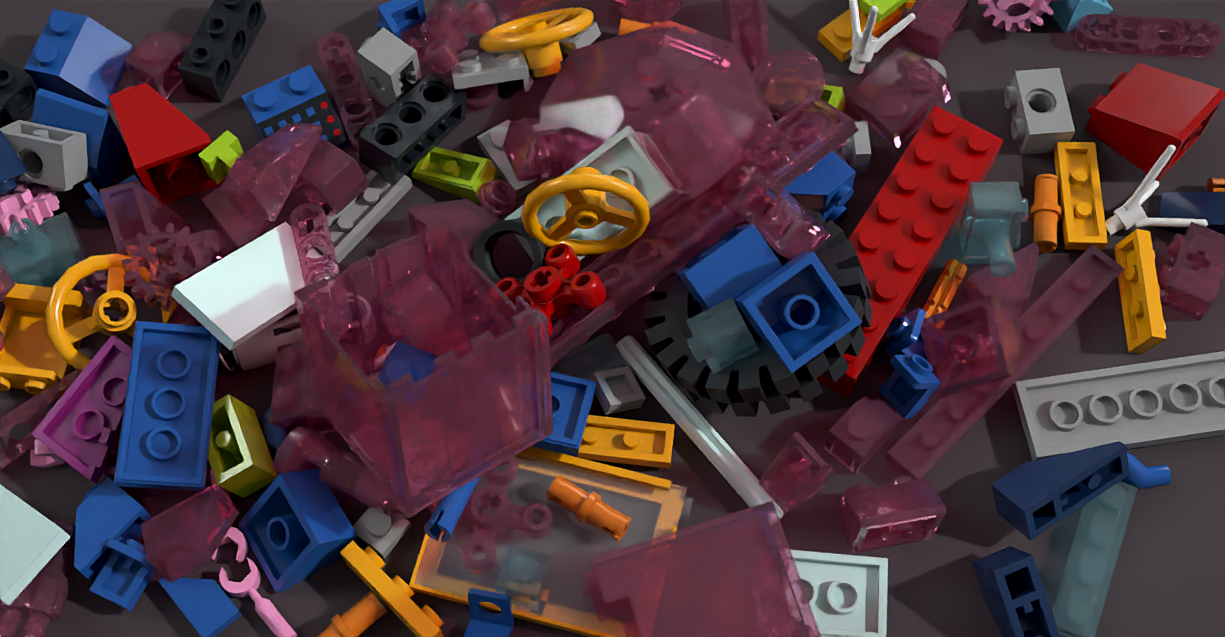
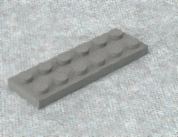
M1225 351L1016 381L1012 387L1032 461L1117 441L1124 443L1126 449L1225 435Z

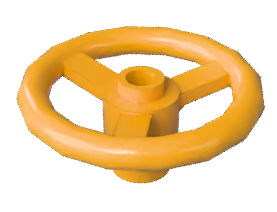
M579 7L529 15L504 23L485 32L479 40V46L490 53L523 50L528 69L532 70L533 77L552 75L562 70L560 62L563 60L559 40L578 34L590 27L594 14L591 10Z
M579 167L568 175L543 182L526 197L521 210V217L525 231L531 237L542 242L547 248L565 243L573 248L576 255L585 256L606 254L630 245L644 233L650 221L648 201L633 185L613 176L601 175L595 168ZM606 192L624 199L633 208V212L609 206L606 202ZM563 193L565 196V215L547 230L539 223L537 216L539 208L551 197ZM603 221L626 227L621 232L608 236L601 241L566 238L577 227L580 229H591Z
M119 253L91 256L69 267L53 285L45 309L48 337L60 357L79 372L85 369L91 359L74 348L73 343L96 332H101L107 336H112V334L119 336L125 333L132 339L134 338L137 309L133 299L124 293L125 271L136 274L152 287L161 303L162 323L179 324L177 301L171 296L173 291L164 276L143 260ZM108 270L107 292L97 299L92 316L64 329L62 311L68 293L80 279L96 271ZM109 310H116L120 313L121 317L118 322L110 321L109 316L105 315V313Z

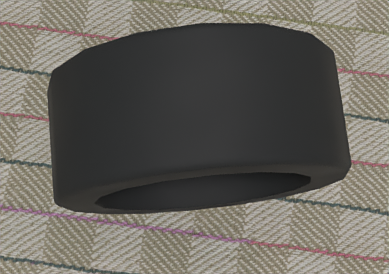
M520 218L495 222L485 228L476 240L473 251L474 268L481 282L491 290H493L494 285L498 281L505 278L498 272L493 260L494 245L505 234L515 233L528 240L534 257L533 266L528 275L532 271L546 266L544 260L545 253L550 248H547L538 239L531 237L525 231L523 221ZM528 275L518 280L524 283Z

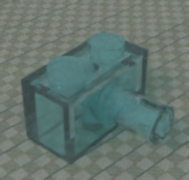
M970 182L957 233L962 263L990 264V272L996 277H1006L1015 272L1016 262L1014 261L1013 250L1014 248H1019L1021 240L1020 226L1022 222L1027 221L1029 212L1028 201L1026 198L1021 197L1018 182Z
M66 212L43 220L41 225H35L28 218H21L25 228H22L16 220L9 228V235L11 237L6 235L0 237V274L4 282L46 286L58 281L69 267L88 258L79 232Z

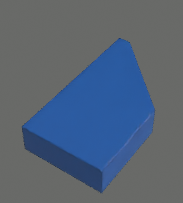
M164 576L158 580L201 637H216L242 616L215 580Z

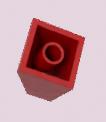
M1138 63L1128 74L1122 71L1116 77L1109 88L1111 92L1106 97L1100 94L1087 110L1091 117L1085 130L1146 174L1149 173L1169 145H1174L1176 148L1174 153L1155 178L1159 182L1203 134L1224 100L1225 91Z
M147 83L127 87L121 92L109 95L135 170L156 208L228 182L227 177L219 184L208 177L198 156L212 143L209 135Z

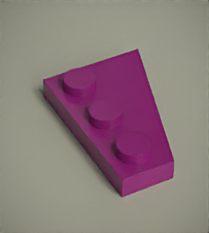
M113 334L31 433L77 471L96 484L100 480L122 427L132 348Z

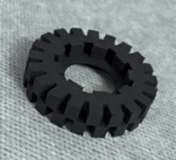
M760 203L741 207V224L739 225L754 224L782 265L802 251H813L862 321L860 325L796 371L790 373L763 341L742 343L733 341L721 334L716 328L713 314L705 311L674 273L738 226L734 225L728 211L709 219L715 235L708 238L698 227L694 228L682 238L689 254H684L672 248L661 261V265L667 275L654 274L647 291L653 301L644 302V321L649 327L645 332L652 350L673 384L676 383L681 393L694 403L700 399L707 410L724 414L730 404L737 417H757L759 402L764 401L770 414H775L791 409L788 393L797 390L805 403L823 393L817 377L823 374L835 383L849 369L843 353L858 357L866 341L861 328H870L873 310L868 300L872 298L871 291L851 241H847L844 231L832 220L825 224L821 213L806 207L797 216L792 204L773 203L768 218Z

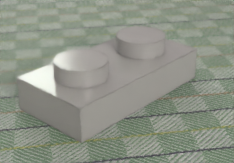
M509 119L477 136L479 147L487 158L491 159L497 172L516 198L534 190L543 182L549 181L548 172Z

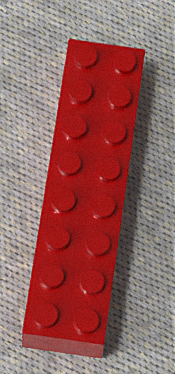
M936 105L934 106L847 240L851 241L857 253L872 296L871 299H868L873 310L870 328H861L866 341L858 357L843 353L849 369L835 383L823 374L817 377V381L850 398L889 335L890 325L902 314L994 165L1004 141L1003 139Z

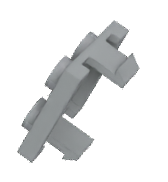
M465 50L457 53V57L450 58L455 90L522 79L524 91L526 92L529 91L534 82L532 75L529 76L523 50L505 53H478V50Z

